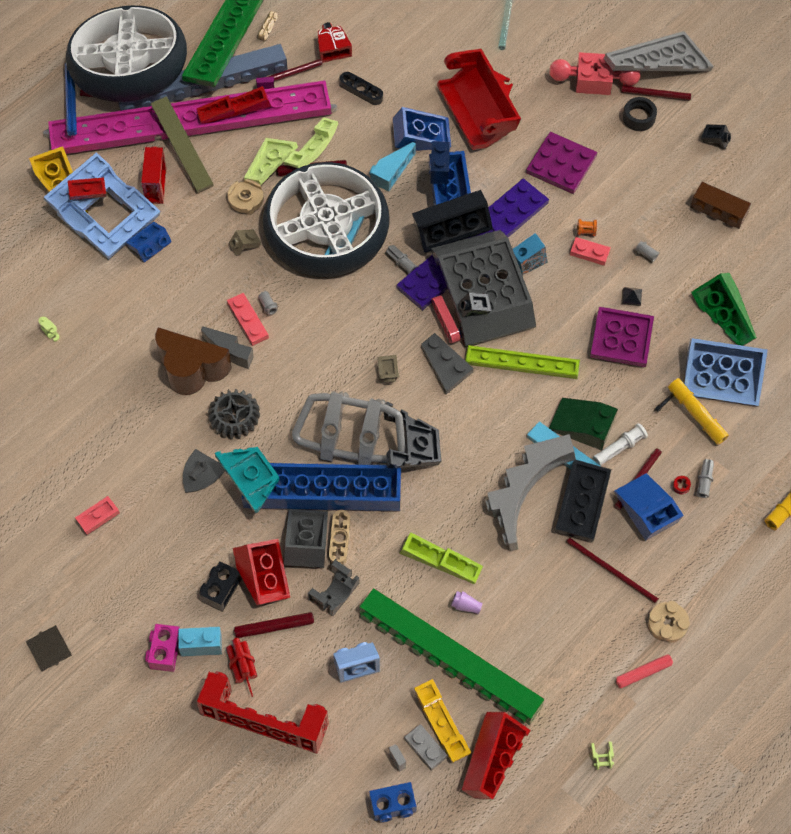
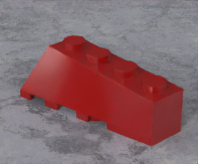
M486 712L461 790L475 799L493 800L505 779L504 773L506 769L511 768L514 762L512 760L516 751H520L524 736H528L531 730L505 712Z

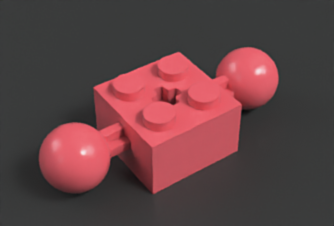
M579 52L577 66H570L566 60L558 59L549 68L550 76L559 82L567 80L570 76H577L576 93L611 95L613 79H619L623 85L633 86L640 80L641 73L640 71H613L603 59L605 54Z

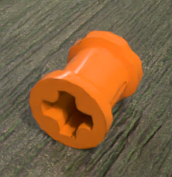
M578 219L577 235L592 234L596 236L597 220L592 222Z

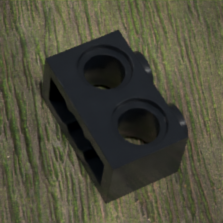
M219 561L218 565L211 569L210 578L207 583H203L199 594L202 603L223 612L241 582L242 577L237 569ZM222 575L229 576L226 580L219 579ZM212 592H219V595L216 597L210 596Z

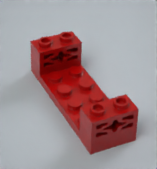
M209 671L197 700L202 716L318 754L329 725L328 710H325V707L319 704H307L300 726L297 727L294 722L287 720L282 722L273 715L265 714L264 716L258 714L252 708L246 707L243 709L237 707L236 703L228 701L232 689L227 675L218 671L215 673Z

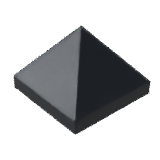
M624 287L622 304L641 306L642 289Z

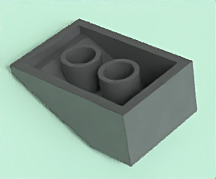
M289 509L284 565L324 568L328 511Z

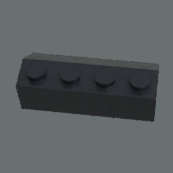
M481 190L412 213L424 253L431 251V248L461 241L493 230L488 203Z

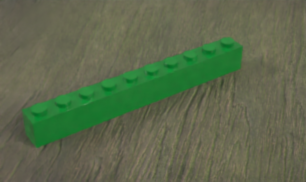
M373 588L360 605V615L366 622H373L383 633L393 635L398 643L406 644L411 647L415 654L428 658V661L433 666H440L450 677H457L467 688L477 690L482 698L487 701L492 700L504 712L509 711L520 723L530 725L542 708L544 698Z

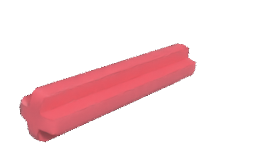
M668 654L618 676L616 683L619 688L626 687L672 666L673 660Z

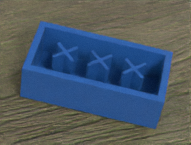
M464 151L450 152L448 184H431L434 205L471 193ZM429 154V165H428V167H429V174H430V175H431V154Z

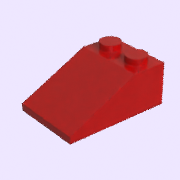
M278 539L233 548L236 568L256 605L291 598Z

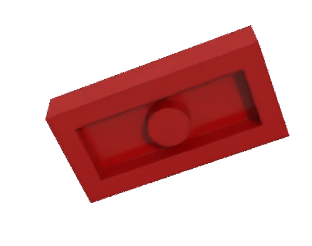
M104 177L67 180L70 200L106 197Z

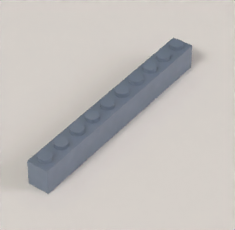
M281 44L233 56L215 87L183 81L182 74L185 70H182L176 80L159 93L140 100L118 102L120 111L149 107L152 102L167 96L169 102L242 82H248L256 78L266 77L288 70L287 58Z

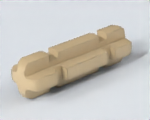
M270 11L258 32L260 40L265 41L275 24L274 22L278 18L276 12Z

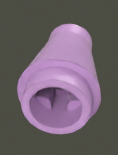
M456 591L451 606L455 607V610L479 614L483 603L463 591Z

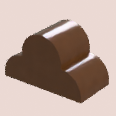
M157 328L155 340L160 361L165 366L169 386L174 392L181 395L194 394L201 390L206 381H220L230 373L232 366L229 349L166 329Z

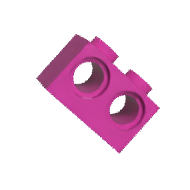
M155 624V628L151 630L149 637L151 648L147 650L145 661L148 662L150 669L175 671L179 651V626ZM164 635L170 636L166 641L160 640ZM158 655H166L163 660H156Z

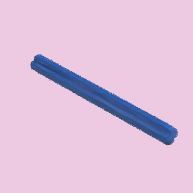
M65 63L66 130L68 136H75L77 134L75 82L71 78Z

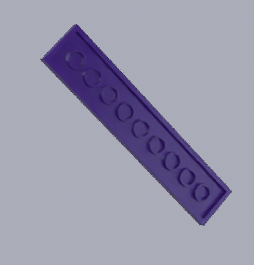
M524 178L521 179L489 206L493 230L479 235L501 230L507 237H510L549 203V199ZM433 255L396 285V288L422 311L432 303L431 298L442 295L448 289L440 265L436 266Z

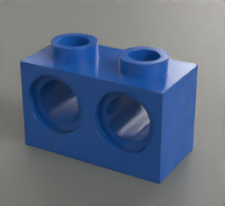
M411 782L369 791L375 821L388 822L392 820V817L397 816L407 818L412 816L417 810ZM405 797L410 802L407 805H400L398 800ZM380 802H386L389 807L385 810H380L377 805Z

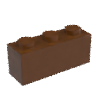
M701 182L693 196L690 207L711 216L713 219H718L729 226L740 229L748 215L751 203L705 182Z

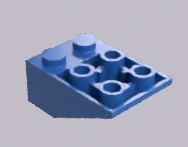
M647 473L614 490V493L645 541L677 524L684 516L673 498Z

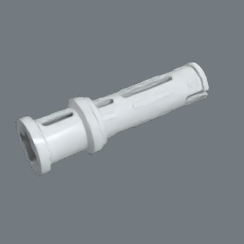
M637 423L635 428L629 432L622 433L620 439L594 455V461L602 466L624 449L633 448L636 442L648 437L645 428Z

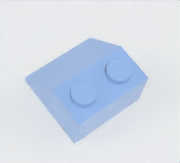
M363 642L354 648H342L333 653L340 683L380 672V657L373 642L369 644Z

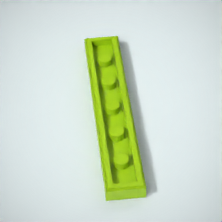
M468 345L466 362L472 366L578 379L580 363L578 359Z

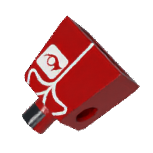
M330 22L324 23L322 30L318 31L319 55L322 63L352 57V44L342 27H332Z

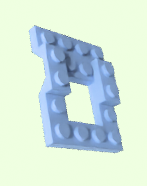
M97 152L44 196V200L57 212V215L82 239L85 237L108 260L124 247L129 239L160 215V210L135 187L126 185L115 174L110 164ZM104 177L106 192L121 205L125 204L132 213L108 233L85 212L99 198L70 200L67 180Z

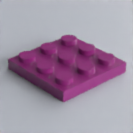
M550 131L526 169V174L574 195L596 159L598 152Z
M599 307L590 358L646 367L654 316Z

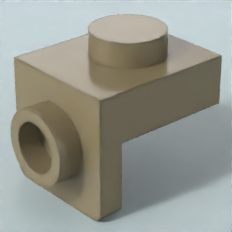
M254 229L236 230L229 244L235 255H240L243 249L259 248L261 241Z
M397 355L377 357L380 380L384 379V383L395 382V378H399Z

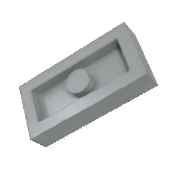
M421 724L404 737V740L431 771L448 757Z

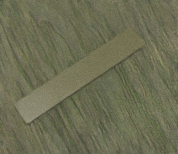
M167 96L152 102L151 107L197 193L213 187L211 178Z

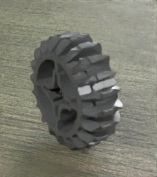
M228 389L227 394L221 392L220 397L215 396V402L210 404V409L208 410L209 422L212 428L216 429L218 434L222 433L224 437L230 434L232 439L234 435H238L241 438L242 433L248 436V430L254 431V425H258V419L260 418L259 405L255 398L252 399L250 393L246 395L244 390L238 393L237 389L234 392ZM232 409H234V412L236 413V418L234 417Z

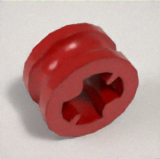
M686 476L676 477L673 482V490L681 495L689 492L691 487L690 479ZM678 482H680V484L684 482L685 489L683 487L682 489L678 488Z

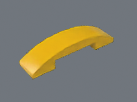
M431 679L415 687L414 690L422 709L452 763L470 755L471 751L443 703L442 696L434 680Z

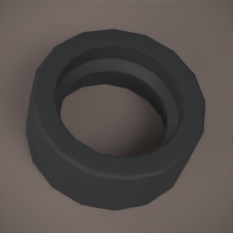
M635 97L627 101L624 106L623 121L628 128L634 131H645L654 125L657 108L650 99ZM633 109H643L650 114V117L643 120L636 119L630 115V111Z

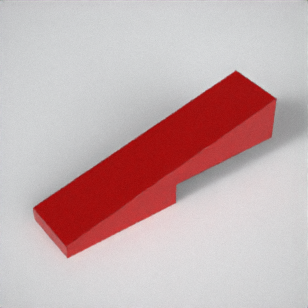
M261 86L230 99L229 95L198 107L196 110L201 124H206L269 108L271 104L264 87Z

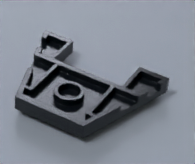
M390 402L385 403V405H388L390 407L393 406V404ZM401 409L405 452L390 449L386 453L387 468L439 465L442 461L439 430L419 418L415 420L409 417L408 412ZM384 412V420L395 423V417Z

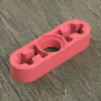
M440 295L431 298L433 309L449 342L452 344L460 341L458 328L443 297Z

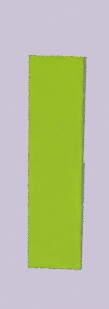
M411 532L399 553L472 584L476 583L483 568L482 565L449 548L445 550Z

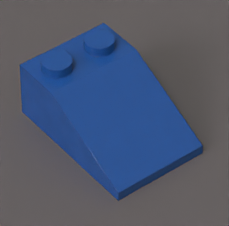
M401 107L393 117L395 148L401 149L414 142L416 143V151L432 150V141L450 142L451 148L448 117Z

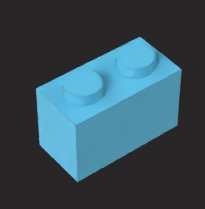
M220 627L179 629V651L181 657L222 655Z

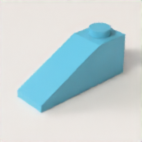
M412 142L380 159L376 165L371 167L369 175H371V179L378 187L386 191L391 190L415 156L416 143Z

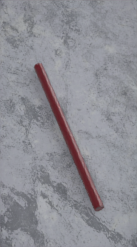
M569 538L567 540V543L654 603H657L659 598L573 539Z

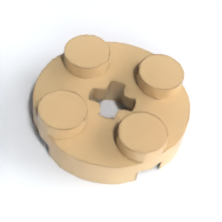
M249 179L244 180V182L238 183L237 181L233 183L228 190L229 205L237 212L248 215L253 214L264 201L260 184ZM249 194V198L245 199L242 197V195Z
M675 601L656 605L649 615L648 627L651 634L660 641L662 639L668 641V643L681 640L690 625L687 612ZM665 618L672 619L673 626L665 625Z

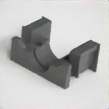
M337 559L331 564L332 573L335 576L327 590L319 593L312 588L308 592V601L311 599L315 600L323 606V610L328 607L331 616L337 613L360 584L358 576L351 579L352 569H348L338 562Z

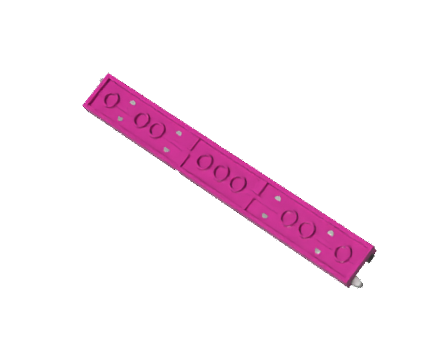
M326 80L265 89L271 107L206 124H201L196 108L228 95L171 103L188 136L330 115L337 111V105L330 104ZM244 93L230 94L229 97L232 99ZM151 106L76 117L77 134L75 136L67 135L66 119L48 121L49 129L43 131L44 137L50 138L51 150L63 146L66 154L168 139Z

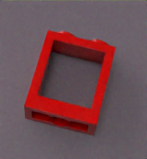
M145 147L141 184L144 196L152 204H164L167 167L163 147Z

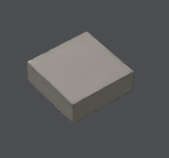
M396 744L389 747V755L400 772L406 768V760Z

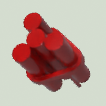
M239 638L232 639V645L226 647L230 661L229 668L233 671L236 683H241L246 679L251 697H253L248 679L258 677L254 666L255 659L251 656L247 641L240 642Z

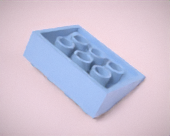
M691 338L688 347L684 384L694 393L693 396L759 406L768 350Z

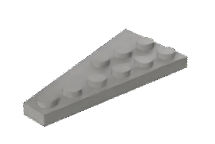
M685 31L609 52L603 58L613 71H712L714 67Z

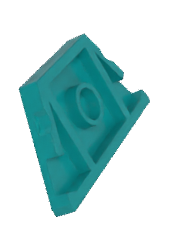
M251 447L245 450L234 449L233 452L228 453L215 452V457L255 514L258 513L279 481L276 471L258 447Z

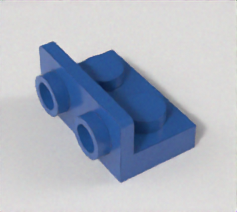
M152 222L129 239L126 244L128 248L138 253L143 262H146L172 241L163 226Z

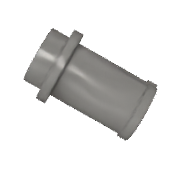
M640 241L635 249L638 251L637 254L641 253L652 262L660 254V252L648 246L646 241Z
M268 291L261 292L258 295L265 313L273 315L278 311V305L276 302H273Z

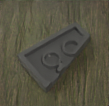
M436 333L421 343V348L430 365H432L446 395L474 372V368Z

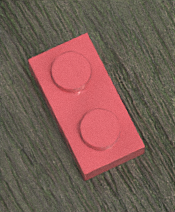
M576 237L570 255L605 266L611 247Z
M109 496L75 517L86 535L120 514Z

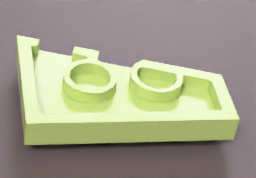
M265 138L244 176V180H253L262 185L293 150L298 148L297 143Z

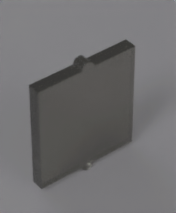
M56 625L44 632L40 631L38 635L26 641L41 672L54 665H59V662L72 656Z

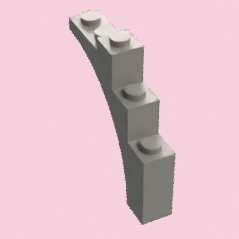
M570 434L524 446L526 452L522 454L524 465L506 469L507 476L504 477L507 488L488 492L489 500H485L488 512L492 511L494 518L498 517L500 527L505 528L506 533L502 534L505 545H509L511 551L518 549L516 536L517 520L521 506L529 491L549 471L561 464L576 459Z

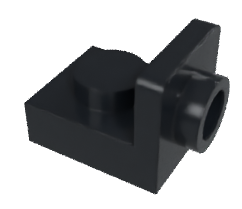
M707 124L701 139L703 142L720 143L721 148L726 149L731 141V133L726 125Z
M468 293L460 300L462 317H468L471 313L488 315L491 312L488 294Z

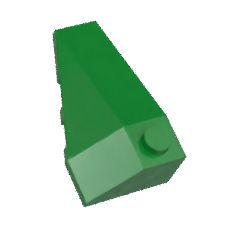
M720 273L691 291L699 308L706 312L712 318V321L718 324L737 345L745 346L757 338L738 287L730 273Z

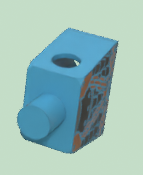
M536 233L513 248L522 274H526L548 263L546 247Z

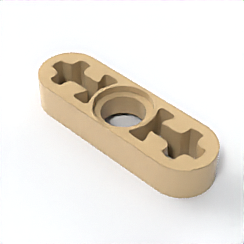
M337 510L332 517L329 549L331 563L336 559L337 548H341V557L337 561L343 565L347 561L350 514L346 510ZM341 516L344 517L343 528H339V519ZM337 534H343L346 538L342 542H337L334 537Z

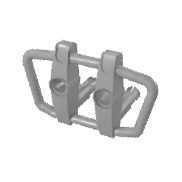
M332 391L331 394L318 393L309 395L292 430L293 440L298 445L321 452V460L332 462L335 456L359 461L358 465H372V462L387 463L386 455H374L377 440L379 439L380 418L383 412L395 417L398 451L405 452L403 416L399 410L385 405L384 399L374 400L371 398L369 401L349 398L348 393H343V391L339 393ZM314 401H329L324 424L321 429V444L300 437V431ZM346 405L367 409L362 432L359 437V453L336 449L342 429V412ZM328 425L334 426L335 429H336V432H335V433L329 432L328 429H327V426H328ZM365 433H371L374 436V440H367Z

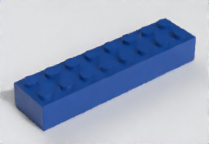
M270 463L278 474L279 481L261 507L262 509L400 511L401 468H387V465ZM242 495L243 508H251Z

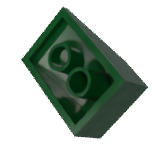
M562 398L549 429L562 436L570 434L571 439L602 451L615 422L618 409L596 401Z

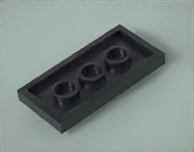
M576 459L573 460L555 532L589 542L594 541L612 469Z

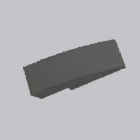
M202 326L201 332L205 342L229 349L231 362L249 369L254 358L252 347L239 344L238 336Z

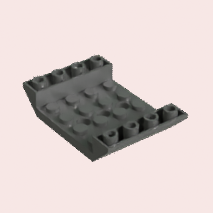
M501 230L431 248L436 266L440 265L461 324L460 332L465 347L536 328L532 299L509 238ZM503 272L507 275V278L500 279L497 274ZM486 277L490 282L483 284L480 282V278ZM464 282L471 283L472 287L470 289H465L462 286V284ZM468 293L488 294L491 312L488 315L471 313L468 317H462L460 300Z

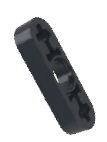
M343 72L340 75L339 82L343 89L372 105H379L383 102V91L377 86L351 72ZM364 86L366 87V89L364 91L357 90V87Z

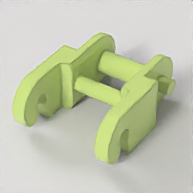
M40 317L38 322L41 325V330L49 339L53 338L54 342L58 341L60 337L56 332L57 327L48 318Z
M611 741L608 742V754L596 753L595 745L591 743L592 761L595 760L594 766H596L597 770H599L600 766H609L612 769V765H614V762H612L614 753ZM608 757V761L599 762V758Z

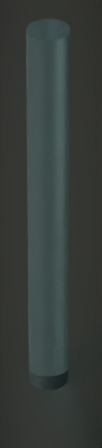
M506 0L499 41L500 50H505L513 0Z

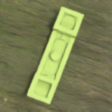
M323 117L314 127L315 134L299 152L293 150L284 160V164L300 168L312 163L328 146L337 129L338 121Z

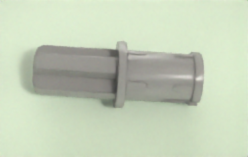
M395 245L389 246L386 250L387 254L396 261V265L401 266L409 274L418 267L408 259L407 254H403Z
M703 460L701 475L698 476L699 485L696 493L700 498L709 497L710 485L714 480L712 477L713 460Z

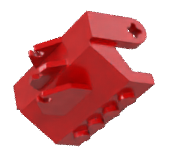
M482 48L454 52L447 55L444 59L447 69L460 70L451 79L439 80L437 87L471 149L488 148L511 131H516L521 117L509 98L513 84L507 85L504 83L509 82L510 78L493 70Z

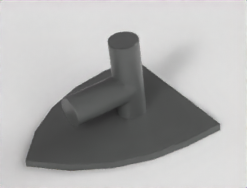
M195 449L188 458L183 470L185 493L196 492L215 483L225 472L222 465Z

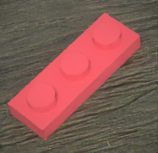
M244 292L227 300L228 306L252 346L269 339L267 331Z

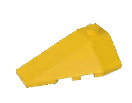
M63 146L29 158L35 176L49 192L73 173Z

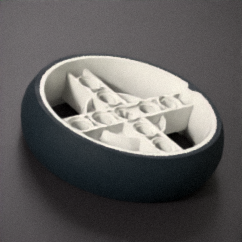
M120 6L99 12L76 28L67 45L66 64L73 81L87 94L111 102L135 101L159 93L176 80L186 61L187 43L179 25L166 13L147 6ZM140 33L154 34L162 38L147 39ZM149 63H154L153 65L145 68ZM106 67L107 70L115 73V75L94 72L88 68Z
M334 162L305 165L287 174L272 189L263 212L265 237L276 256L290 268L316 277L341 276L366 265L383 246L390 223L388 205L377 184L369 176L356 168ZM320 185L345 187L357 192L358 195L344 200L333 194H324ZM301 192L306 203L301 209L300 216L277 225V216L282 206L292 196ZM376 214V224L371 234L361 244L353 248L347 238L353 221L358 220L362 216L367 217ZM309 239L317 244L329 245L334 254H311L299 250L292 245Z

